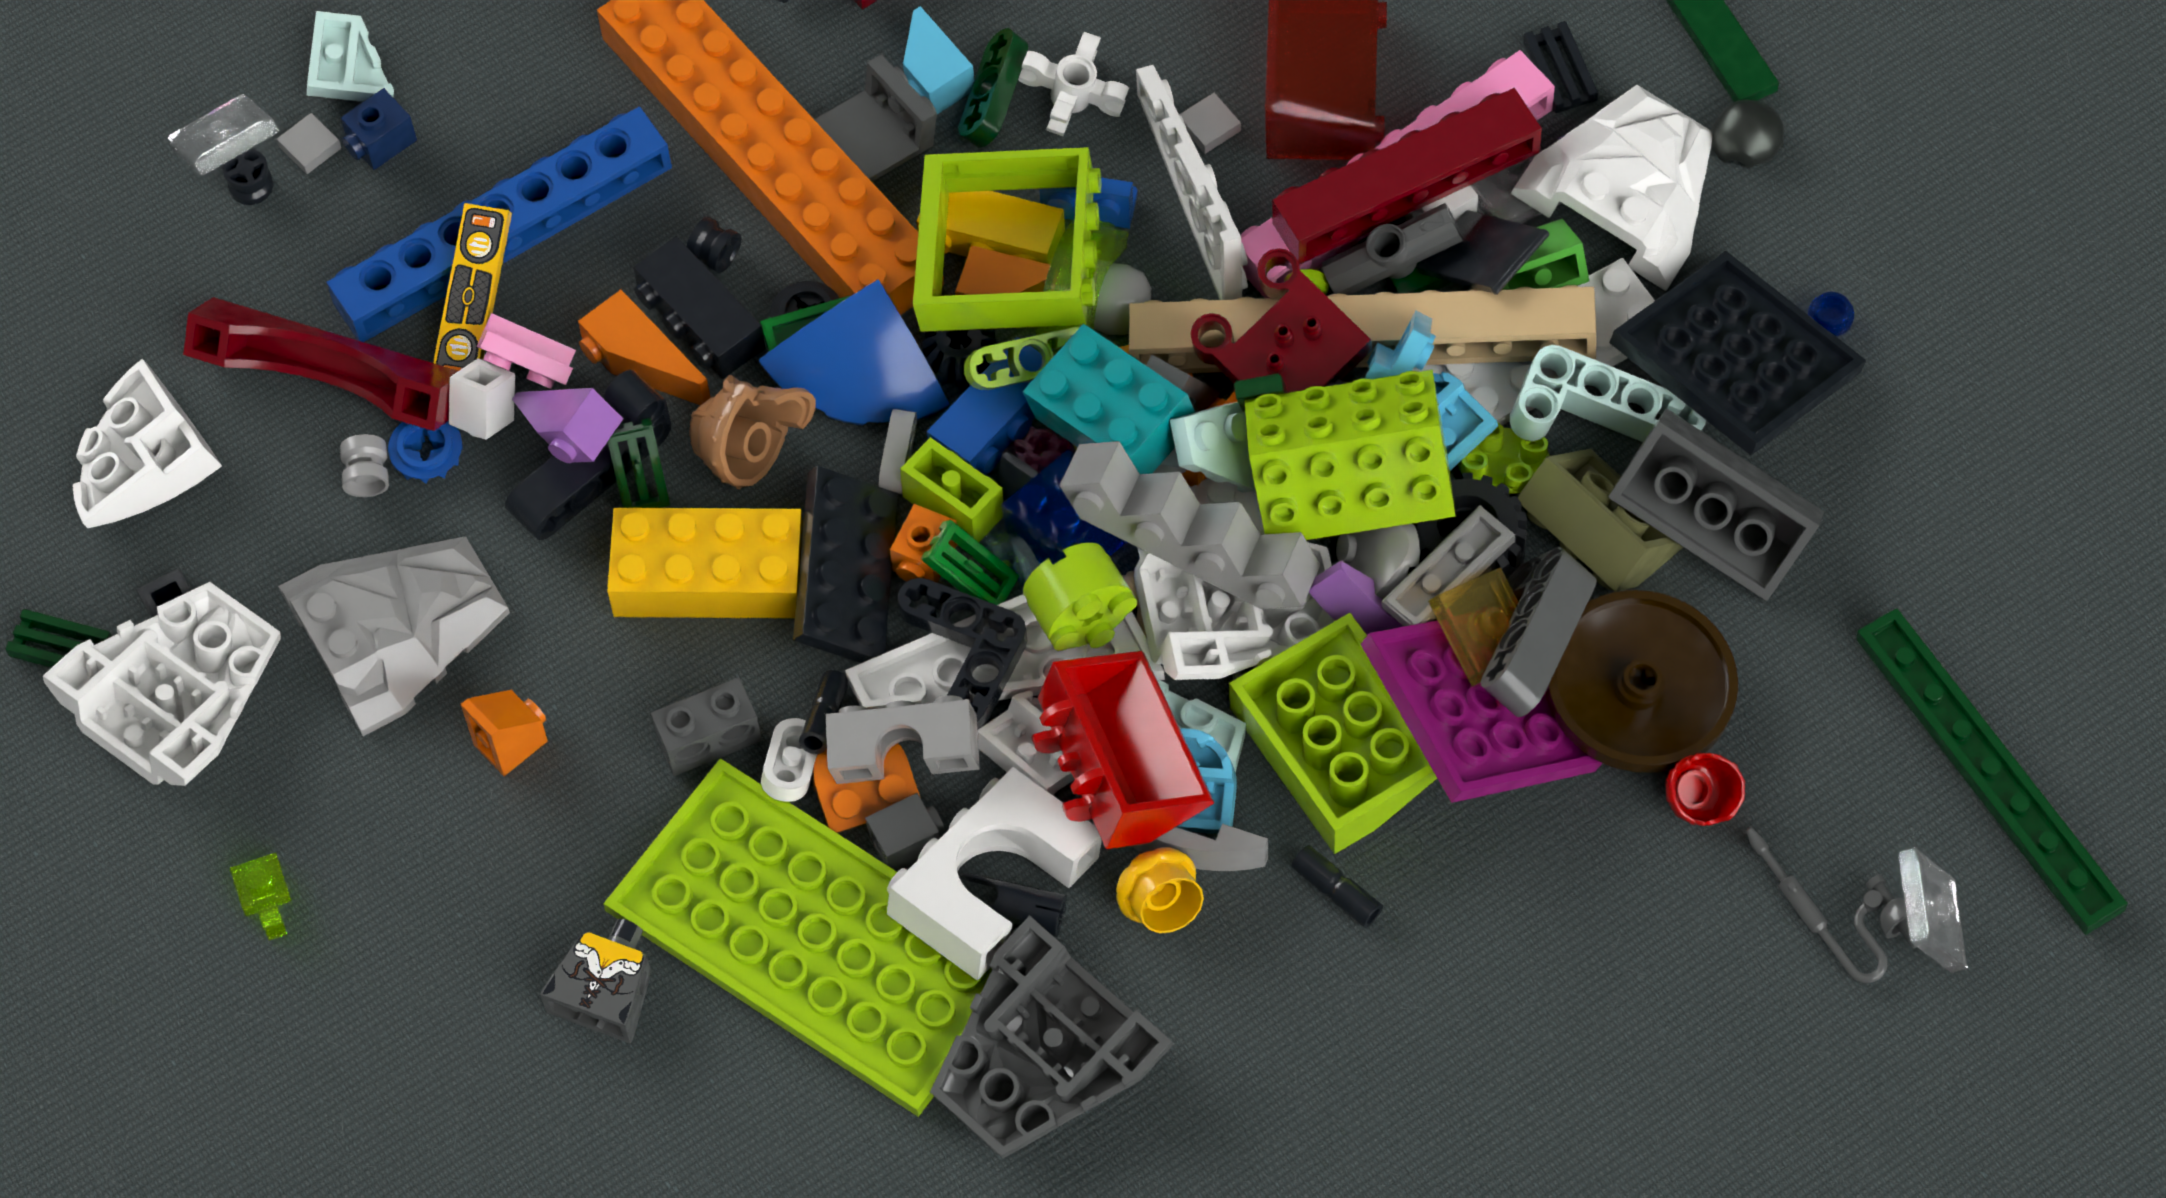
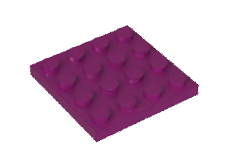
M1513 606L1372 632L1360 644L1451 803L1592 773L1602 765V762L1595 760L1579 749L1561 730L1549 707L1546 691L1535 708L1522 717H1516L1481 686L1482 676L1515 611Z

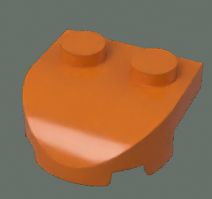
M899 743L891 747L885 756L883 780L837 784L828 770L827 748L816 757L812 773L813 788L816 791L827 827L836 833L865 825V817L916 793L919 795L907 756Z

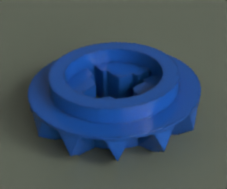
M449 421L435 431L402 422L393 431L388 444V453L394 470L397 469L407 480L411 478L420 479L425 484H427L430 478L437 476L445 479L447 471L452 466L459 465V456L461 450H463L460 432L456 427L449 425ZM428 435L429 441L435 450H431L427 461H423L420 452L415 450L422 449L425 436Z

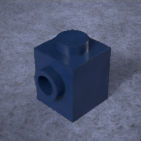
M385 88L341 117L346 134L342 138L344 146L354 159L359 160L363 158L373 170L417 141L410 115Z

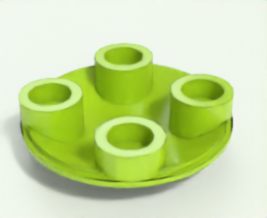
M1498 423V427L1458 463V468L1461 474L1473 473L1472 479L1481 480L1483 475L1492 477V485L1497 487L1503 483L1510 488L1509 494L1521 493L1544 459L1550 456L1548 441L1545 437L1535 441L1523 440L1511 428H1504Z

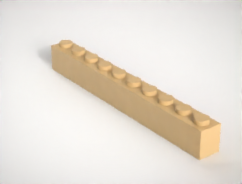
M1576 285L1540 289L1518 287L1512 290H1501L1498 295L1478 289H1471L1469 291L1457 292L1427 290L1421 293L1402 294L1379 292L1375 295H1346L1337 293L1327 296L1371 339L1372 351L1356 367H1369L1367 361L1377 342L1395 350L1416 310L1432 318L1431 333L1436 335L1433 342L1435 346L1426 365L1533 361L1538 351L1549 345L1562 346L1589 358L1596 359L1594 287H1579ZM1241 297L1236 300H1207L1199 298L1181 302L1150 300L1144 303H1129L1130 355L1144 365L1147 364L1151 355H1154L1185 373L1222 372L1215 365L1206 364L1201 361L1194 352L1190 333L1196 319L1204 314H1220L1230 323L1235 343L1279 300ZM1210 330L1203 334L1200 343L1207 348H1216L1223 343L1225 335L1218 330Z

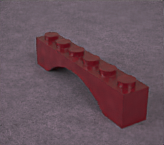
M215 297L188 312L183 351L185 356L224 368L277 371L326 382L367 399L381 408L392 419L431 431L437 430L449 421L450 377L457 373L458 370Z

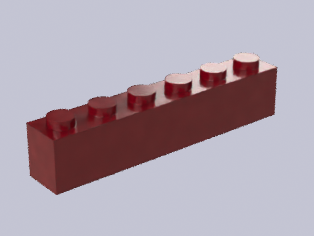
M1515 87L1501 94H1490L1481 100L1478 105L1462 112L1455 111L1449 113L1439 123L1421 131H1410L1402 136L1398 142L1382 149L1369 150L1358 160L1344 167L1330 168L1323 172L1318 179L1300 187L1292 186L1285 189L1277 198L1272 199V224L1300 265L1369 233L1380 225L1388 224L1540 153L1542 128Z

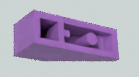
M593 388L517 392L512 398L536 432L549 444L548 449L551 454L565 463L594 462L623 420Z

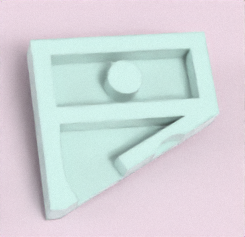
M316 11L307 81V96L364 102L385 88L394 98V89L391 83L388 84L381 68L380 57L375 47L369 42L368 31L362 17Z
M1238 402L1227 403L1170 419L1180 467L1192 472H1202L1206 478L1218 483L1228 481L1237 485V490L1242 493L1256 491L1248 452L1246 413L1242 411Z

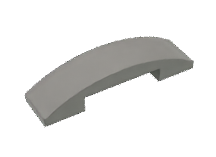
M1225 824L1221 825L1216 840L1175 827L1151 843L1131 846L1141 852L1153 851L1156 848L1162 847L1175 848L1189 856L1194 862L1195 868L1200 870H1250L1264 867L1268 860V838Z

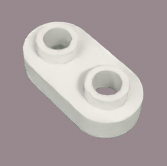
M797 718L786 719L778 723L773 731L764 763L761 785L766 794L776 800L784 802L796 801L801 799L808 791L818 754L806 752L799 744V738L806 720Z

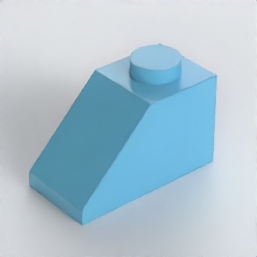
M921 6L913 10L903 61L904 74L913 89L920 96L927 97L935 107L936 113L939 114L970 94L974 83L973 65Z

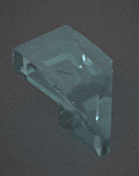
M996 530L989 532L983 538L986 548L1007 566H1014L1016 573L1020 575L1019 581L1023 588L1030 574L1040 565L1032 550L1021 537Z

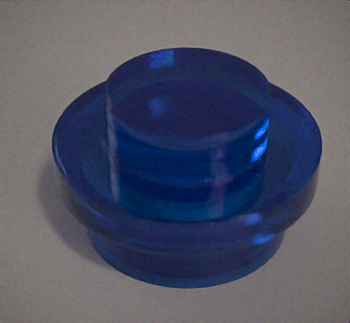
M1838 292L1821 294L1811 302L1808 309V315L1835 336L1846 333L1854 321L1853 306L1844 295Z

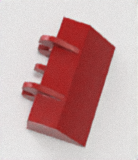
M1142 651L1070 659L1052 663L1038 696L1044 711L1039 719L1043 726H1050L1052 730L1033 734L1031 739L1036 750L1041 753L1050 754L1058 751L1063 753L1057 760L1058 765L1063 772L1071 771L1074 777V781L1070 786L1072 792L1083 797L1062 804L1063 811L1069 820L1082 822L1093 819L1105 848L1112 849L1151 843L1214 804V800L1159 683Z

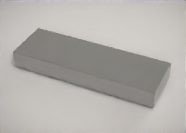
M1479 505L1382 600V608L1403 626L1434 621L1515 542V534Z

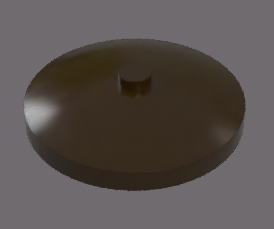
M1626 590L1606 594L1587 603L1546 689V697L1553 717L1561 730L1587 755L1608 766L1621 770L1641 773L1662 772L1671 770L1675 767V763L1685 757L1697 753H1706L1719 740L1735 708L1738 694V674L1728 643L1717 627L1705 615L1686 602L1669 595L1652 591Z

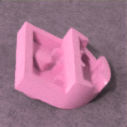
M492 313L477 345L478 348L487 351L483 360L508 371L512 363L529 370L526 379L549 389H552L555 381L566 385L573 370L569 365L576 350Z

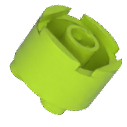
M1097 543L1076 544L1062 550L1066 558L1054 565L1049 558L1041 563L1030 574L1023 587V595L1027 600L1028 607L1056 651L1077 648L1089 644L1091 648H1099L1106 645L1115 636L1113 629L1137 606V599L1103 547Z

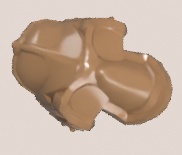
M728 375L723 381V389L716 396L711 397L691 414L689 436L693 451L712 470V473L721 479L722 483L734 486L738 490L743 487L753 486L767 474L778 458L788 432V427L804 429L811 421L816 408V400L805 388L781 389L763 385L757 388L748 382L739 381L734 376Z

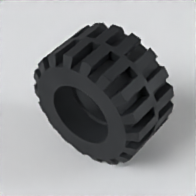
M1463 473L1462 479L1455 480L1453 474H1451L1456 517L1412 523L1417 530L1419 538V564L1444 540L1441 537L1444 533L1458 527L1479 505L1515 534V542L1454 601L1461 603V597H1470L1471 603L1481 602V595L1487 593L1490 599L1500 595V585L1504 587L1505 582L1516 568L1523 564L1527 535L1526 514L1521 512V502L1517 496L1509 498L1510 488L1503 483L1495 487L1492 485V477L1483 475L1481 480L1472 479L1473 473Z

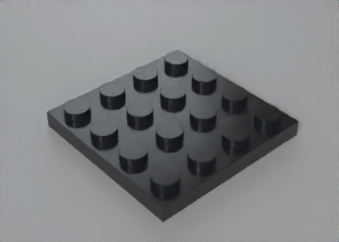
M1724 251L1616 328L1609 341L1613 347L1749 455H1753L1860 374L1866 363L1862 356L1727 251Z

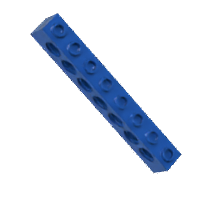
M640 106L628 113L619 114L611 119L607 125L589 135L579 136L568 147L554 155L538 159L529 169L513 178L499 181L488 192L473 200L460 203L447 215L434 222L422 224L413 234L395 244L381 247L372 257L356 266L342 269L334 278L326 282L333 304L357 340L365 342L447 295L456 246L453 244L458 239L464 203L509 210L512 213L503 263L672 169L668 144ZM613 154H622V155H620V156H618V157H615V158H610V157H609V156H611V155H613ZM578 175L583 176V177H581V178H579V179H575V180L570 179V178H572V177H574V176H578ZM544 197V199L540 201H531L534 198ZM427 263L423 267L413 268L417 264ZM388 285L384 289L374 290L378 286Z

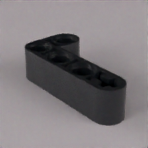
M629 369L619 374L607 387L604 396L605 401L623 418L617 429L624 428V423L632 422L633 426L642 424V419L651 418L658 448L671 431L672 424L666 400L634 370ZM645 436L636 438L641 461L649 455ZM626 440L618 442L625 474L633 469ZM608 441L594 462L565 463L552 456L512 490L505 502L506 510L537 540L549 538L617 482Z

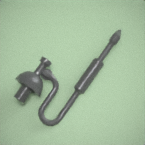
M1752 827L1746 829L1750 846L1757 855L1762 856L1779 879L1778 888L1812 933H1819L1838 961L1855 981L1873 983L1885 974L1888 967L1885 952L1864 925V916L1867 912L1879 910L1882 904L1885 905L1881 910L1879 921L1881 930L1887 939L1902 934L1913 949L1919 947L1928 939L1926 933L1917 923L1925 914L1926 909L1918 901L1910 897L1894 898L1884 885L1886 880L1881 874L1872 877L1865 885L1869 891L1864 895L1862 905L1856 910L1854 926L1858 934L1876 956L1878 966L1871 973H1861L1826 928L1828 921L1793 875L1788 876L1769 851L1768 844Z

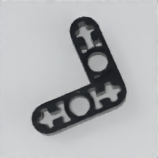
M916 578L909 580L903 584L898 593L902 618L915 627L971 647L947 696H959L963 700L969 699L970 701L969 691L975 695L972 706L977 715L978 730L986 725L1026 648L1028 639L1025 621L1014 611L929 579ZM922 596H927L928 604L921 603L918 609L912 608L911 600L919 601ZM936 609L941 611L940 618H937ZM965 609L975 614L974 622L967 627H956L949 621L951 615L958 610ZM985 619L989 620V627L984 626ZM1007 628L1013 629L1014 637L1007 636L1004 641L998 640L997 632L1004 633ZM984 664L993 665L999 671L994 680L984 683L973 678L972 673L978 666Z

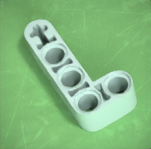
M1557 345L1545 346L1538 351L1524 377L1510 414L1511 429L1517 436L1528 441L1540 440L1546 436L1560 409L1641 442L1646 439L1658 421L1655 419L1657 414L1662 415L1666 408L1699 430L1703 429L1706 420L1668 389ZM1541 368L1552 369L1559 378L1547 377L1541 371ZM1584 386L1596 387L1602 393V396L1591 395ZM1632 402L1642 406L1645 414L1634 412L1628 406V403ZM1533 407L1538 409L1544 418H1534L1529 415L1526 408Z

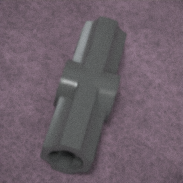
M1444 203L1398 226L1384 224L1376 227L1367 237V241L1321 262L1322 270L1334 294L1351 295L1387 277L1400 279L1408 276L1413 272L1418 262L1462 242V234L1450 208ZM1400 246L1393 256L1385 258V254L1390 248Z

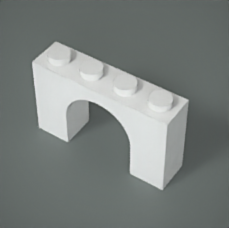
M1012 767L1000 780L994 778L985 786L979 801L970 809H961L950 823L949 830L939 840L932 838L923 847L916 863L908 870L905 868L900 869L893 876L887 887V892L889 893L887 915L978 981L991 968L989 965L995 952L1010 937L1012 923L965 888L957 873L960 867L972 857L985 852H1012L1027 858L1063 885L1070 888L1099 858L1102 839L1094 824L1088 820L1082 822L1069 820L1063 811V802Z

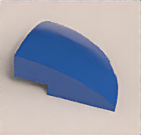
M879 280L874 281L828 310L758 360L767 374L781 389L805 388L814 396L817 409L825 412L827 417L845 423L864 425L867 422H890L893 409L917 412V420H920L950 406L927 360Z

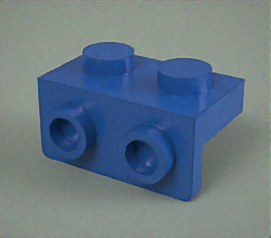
M1101 178V193H1094L1093 203H1098L1099 224L1130 229L1138 189L1133 186V182ZM1076 187L1039 189L1041 204L1064 209V219H1075Z

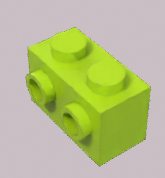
M931 437L900 468L902 495L912 504L957 520V525L978 542L1004 517L1002 487Z

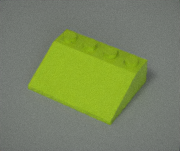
M1351 613L1346 614L1229 683L1230 709L1237 719L1246 723L1247 733L1334 854L1375 831L1437 779L1360 645L1367 635Z

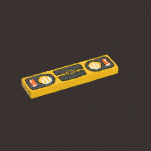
M464 203L433 361L434 364L460 371L477 358L484 359L485 350L478 348L477 345L491 313L493 314L512 213L509 210Z

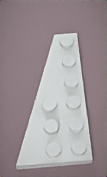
M1154 65L1136 69L1137 95L1220 300H1236L1241 298L1242 290L1248 288L1247 278L1243 266L1248 264L1241 235L1231 218L1228 206L1222 200L1217 190L1213 169L1210 164L1204 165L1188 134L1184 120L1174 106L1173 95L1168 81L1160 79Z

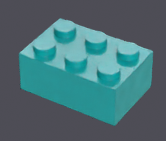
M1084 323L1022 391L1035 418L1076 447L1079 444L1120 441L1139 474H1152L1174 450L1175 444L1170 419L1195 413L1186 392Z

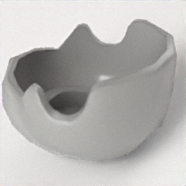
M1108 263L1100 266L1097 270H1093L1089 278L1094 279L1095 305L1087 306L1086 320L1092 328L1106 335H1126L1129 333V303L1150 301L1152 288L1145 274L1128 264Z

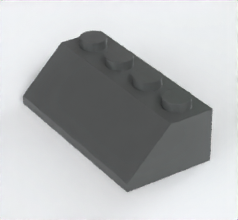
M1667 408L1643 441L1608 498L1766 601H1768L1820 526L1825 512Z

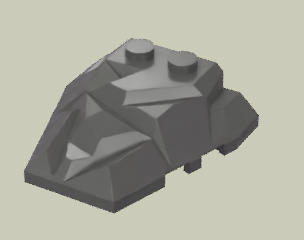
M1029 915L995 952L989 965L992 969L981 994L976 993L970 1006L972 1013L961 1036L956 1035L930 1093L1004 1159L1078 1115L1141 1081L1174 1044L1137 1010L1133 1012L1078 964L1070 956L1065 946Z

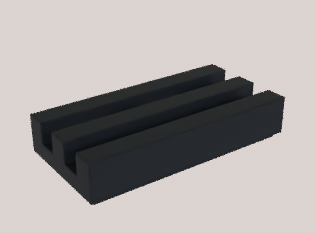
M1566 21L1557 23V28L1553 30L1549 26L1541 28L1540 34L1534 35L1533 31L1524 33L1523 43L1532 63L1555 86L1553 110L1555 113L1597 101L1598 91ZM1560 40L1583 91L1582 94H1579L1556 41ZM1546 45L1569 98L1562 99L1539 46Z

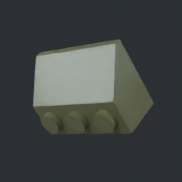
M1592 449L1546 457L1522 490L1518 499L1527 510L1528 518L1537 526L1548 529L1560 540V547L1569 555L1584 562L1593 571V576L1601 586L1615 592L1638 587L1683 548L1682 545L1608 498L1621 476Z

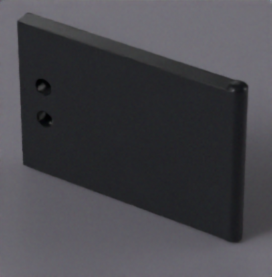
M1466 210L1457 220L1463 241L1422 260L1416 268L1420 274L1498 295L1550 234L1546 229H1539Z

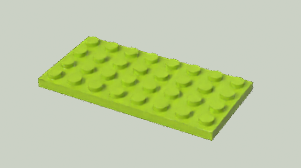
M721 758L603 903L607 913L617 919H625L635 923L643 930L642 936L917 1117L920 1116L934 1096L930 1093L931 1088L956 1035L961 1036L972 1013L970 1006L976 993L981 994L992 970L990 968L977 981L888 916L889 893L887 892V887L897 871L793 804L770 797L763 790L760 783Z

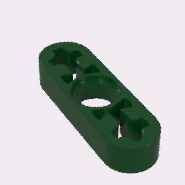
M1009 28L1000 30L989 41L959 123V134L978 148L990 144L1000 132L1028 51V43Z

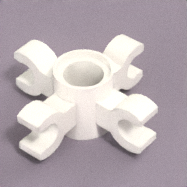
M1084 32L1076 54L1064 57L1058 64L1050 62L1040 53L1027 51L1022 64L1023 69L1018 80L1029 86H1044L1051 89L1050 96L1054 106L1050 114L1051 119L1047 126V131L1064 136L1072 113L1084 110L1089 103L1098 106L1100 110L1108 115L1120 117L1129 87L1116 81L1104 82L1096 79L1097 70L1093 62L1097 54L1100 37Z

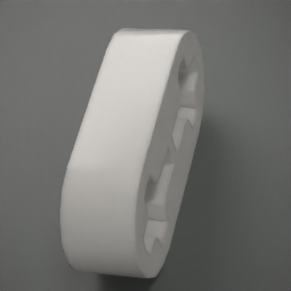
M893 409L890 417L880 467L879 487L898 494H902L900 468L912 455L917 425V412Z

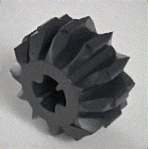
M995 329L925 331L926 339L922 340L920 348L932 372L937 374L941 385L943 386L954 379L956 386L961 390L966 380L964 375L966 358L980 348L999 343L995 339ZM982 356L983 363L976 366L978 374H982L991 364L987 362L985 356Z

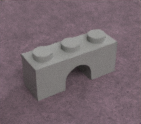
M949 695L936 698L934 703L917 705L911 701L901 700L888 703L886 708L869 710L864 706L853 705L841 708L839 713L826 714L828 770L837 784L883 780L884 759L887 752L895 744L907 740L916 741L923 745V759L931 774L980 770L977 715L969 699L963 700L959 696Z

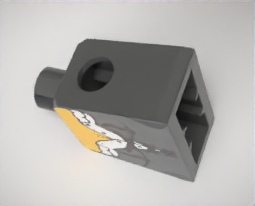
M617 919L608 939L589 932L581 934L540 993L546 1013L631 1044L651 975L647 955L635 949L643 930L633 922Z

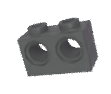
M739 677L650 713L656 738L673 776L762 741L757 715Z

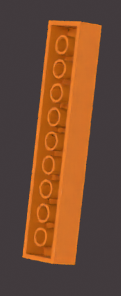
M610 0L597 9L602 38L820 279L837 293L839 298L850 297L874 281L879 280L900 315L913 307L918 231L704 0Z

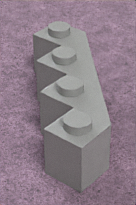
M1120 441L1079 444L1059 485L1080 519L1260 609L1302 607L1321 565L1301 532L1260 535L1241 502L1200 505L1181 472L1139 474Z

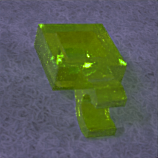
M276 852L231 867L230 871L245 916L247 917L255 913L259 914L269 941L287 935L278 906L291 902L292 899Z

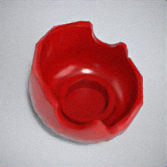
M1697 753L1681 759L1670 770L1666 779V800L1675 816L1691 825L1709 826L1729 821L1736 815L1745 800V779L1737 764L1725 757L1713 753Z

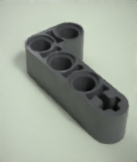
M1561 547L1550 550L1521 564L1507 579L1503 587V593L1517 607L1482 676L1481 686L1516 717L1528 714L1540 702L1597 582L1596 578Z

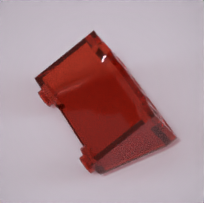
M1269 0L1265 100L1266 159L1351 160L1360 153H1366L1374 149L1375 142H1382L1384 139L1385 115H1376L1378 28H1387L1386 1Z

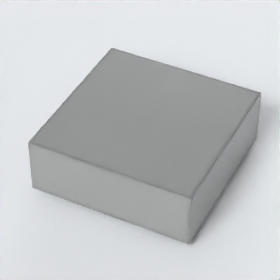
M1215 92L1179 114L1184 120L1191 139L1204 154L1241 131V122Z
M312 113L276 139L279 148L306 174H309L341 149L339 139Z

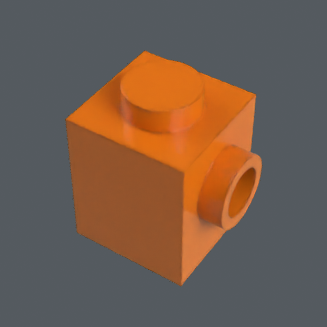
M913 504L890 548L892 570L906 582L911 579L924 578L938 583L941 575L924 563L921 557L925 551L931 549L930 542L934 536H938L941 532L939 527L942 522L952 520L957 524V520ZM950 539L948 544L956 548L957 544Z

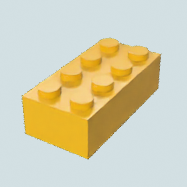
M613 508L607 589L613 616L795 618L804 523L801 509Z

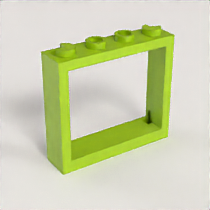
M1088 147L925 155L913 307L920 332L1082 325L1083 323L1086 325L1087 306L1095 305L1094 279L1089 278V268L1097 267V245L1095 240H1091V231L1099 230L1098 203H1093L1094 193H1101L1102 185L1100 168H1093ZM1076 187L1070 291L941 296L949 193Z

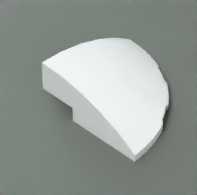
M143 359L129 369L103 399L107 411L97 427L86 428L76 455L80 464H82L80 482L73 484L74 501L83 524L87 528H92L134 516L171 500L222 467L194 424Z

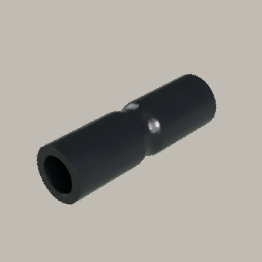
M828 670L821 676L812 701V708L809 710L799 738L800 746L808 753L820 754L827 748L826 714L839 713L849 685L848 678L839 671Z
M1311 845L1304 847L1293 860L1291 867L1319 891L1329 895L1336 905L1364 928L1370 926L1381 913L1383 905L1352 879L1346 878L1339 868Z

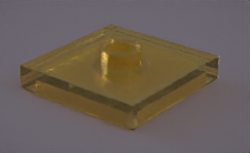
M1501 567L1443 592L1428 601L1472 687L1481 683L1482 676L1502 635L1508 630L1509 621L1518 604V600Z

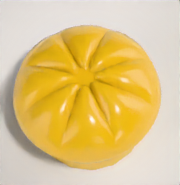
M1171 847L1156 848L1153 851H1146L1136 856L1130 865L1122 871L1116 888V899L1122 914L1135 922L1143 923L1149 930L1157 933H1170L1184 928L1195 919L1202 908L1204 900L1202 888L1196 882L1194 862L1183 852Z

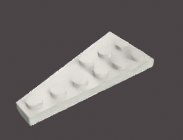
M1023 594L998 605L1014 611L1023 618L1028 639L1026 648L999 700L1012 699L1013 696L1026 691H1032L1033 696H1038L1051 665L1055 661L1142 651L1156 679L1165 680L1161 664H1155L1151 660L1147 638L1132 611L1113 629L1115 636L1106 645L1099 648H1091L1089 644L1077 648L1056 651L1028 607L1027 600ZM973 615L953 625L956 627H967L974 622L976 616ZM985 619L984 626L989 627L988 619ZM1007 628L1004 633L997 632L998 640L1004 641L1007 636L1014 637L1013 629ZM931 633L845 670V673L859 705L866 707L868 710L886 708L888 703L901 700L911 701L915 705L934 703L936 698L947 696L971 647ZM984 664L978 666L973 671L972 676L975 680L985 683L994 680L999 671L993 665ZM969 691L970 702H973L975 695Z

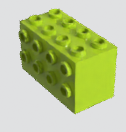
M1433 370L1421 372L1407 371L1396 376L1377 379L1364 378L1355 380L1352 383L1327 387L1313 386L1302 391L1277 395L1264 394L1258 398L1244 400L1249 459L1265 534L1301 532L1306 540L1456 517L1449 462Z

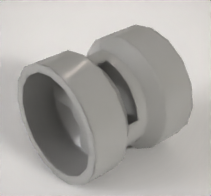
M362 434L342 441L340 456L342 463L346 465V469L342 473L344 492L355 497H373L385 492L389 487L388 471L383 467V463L387 459L385 440L375 435Z

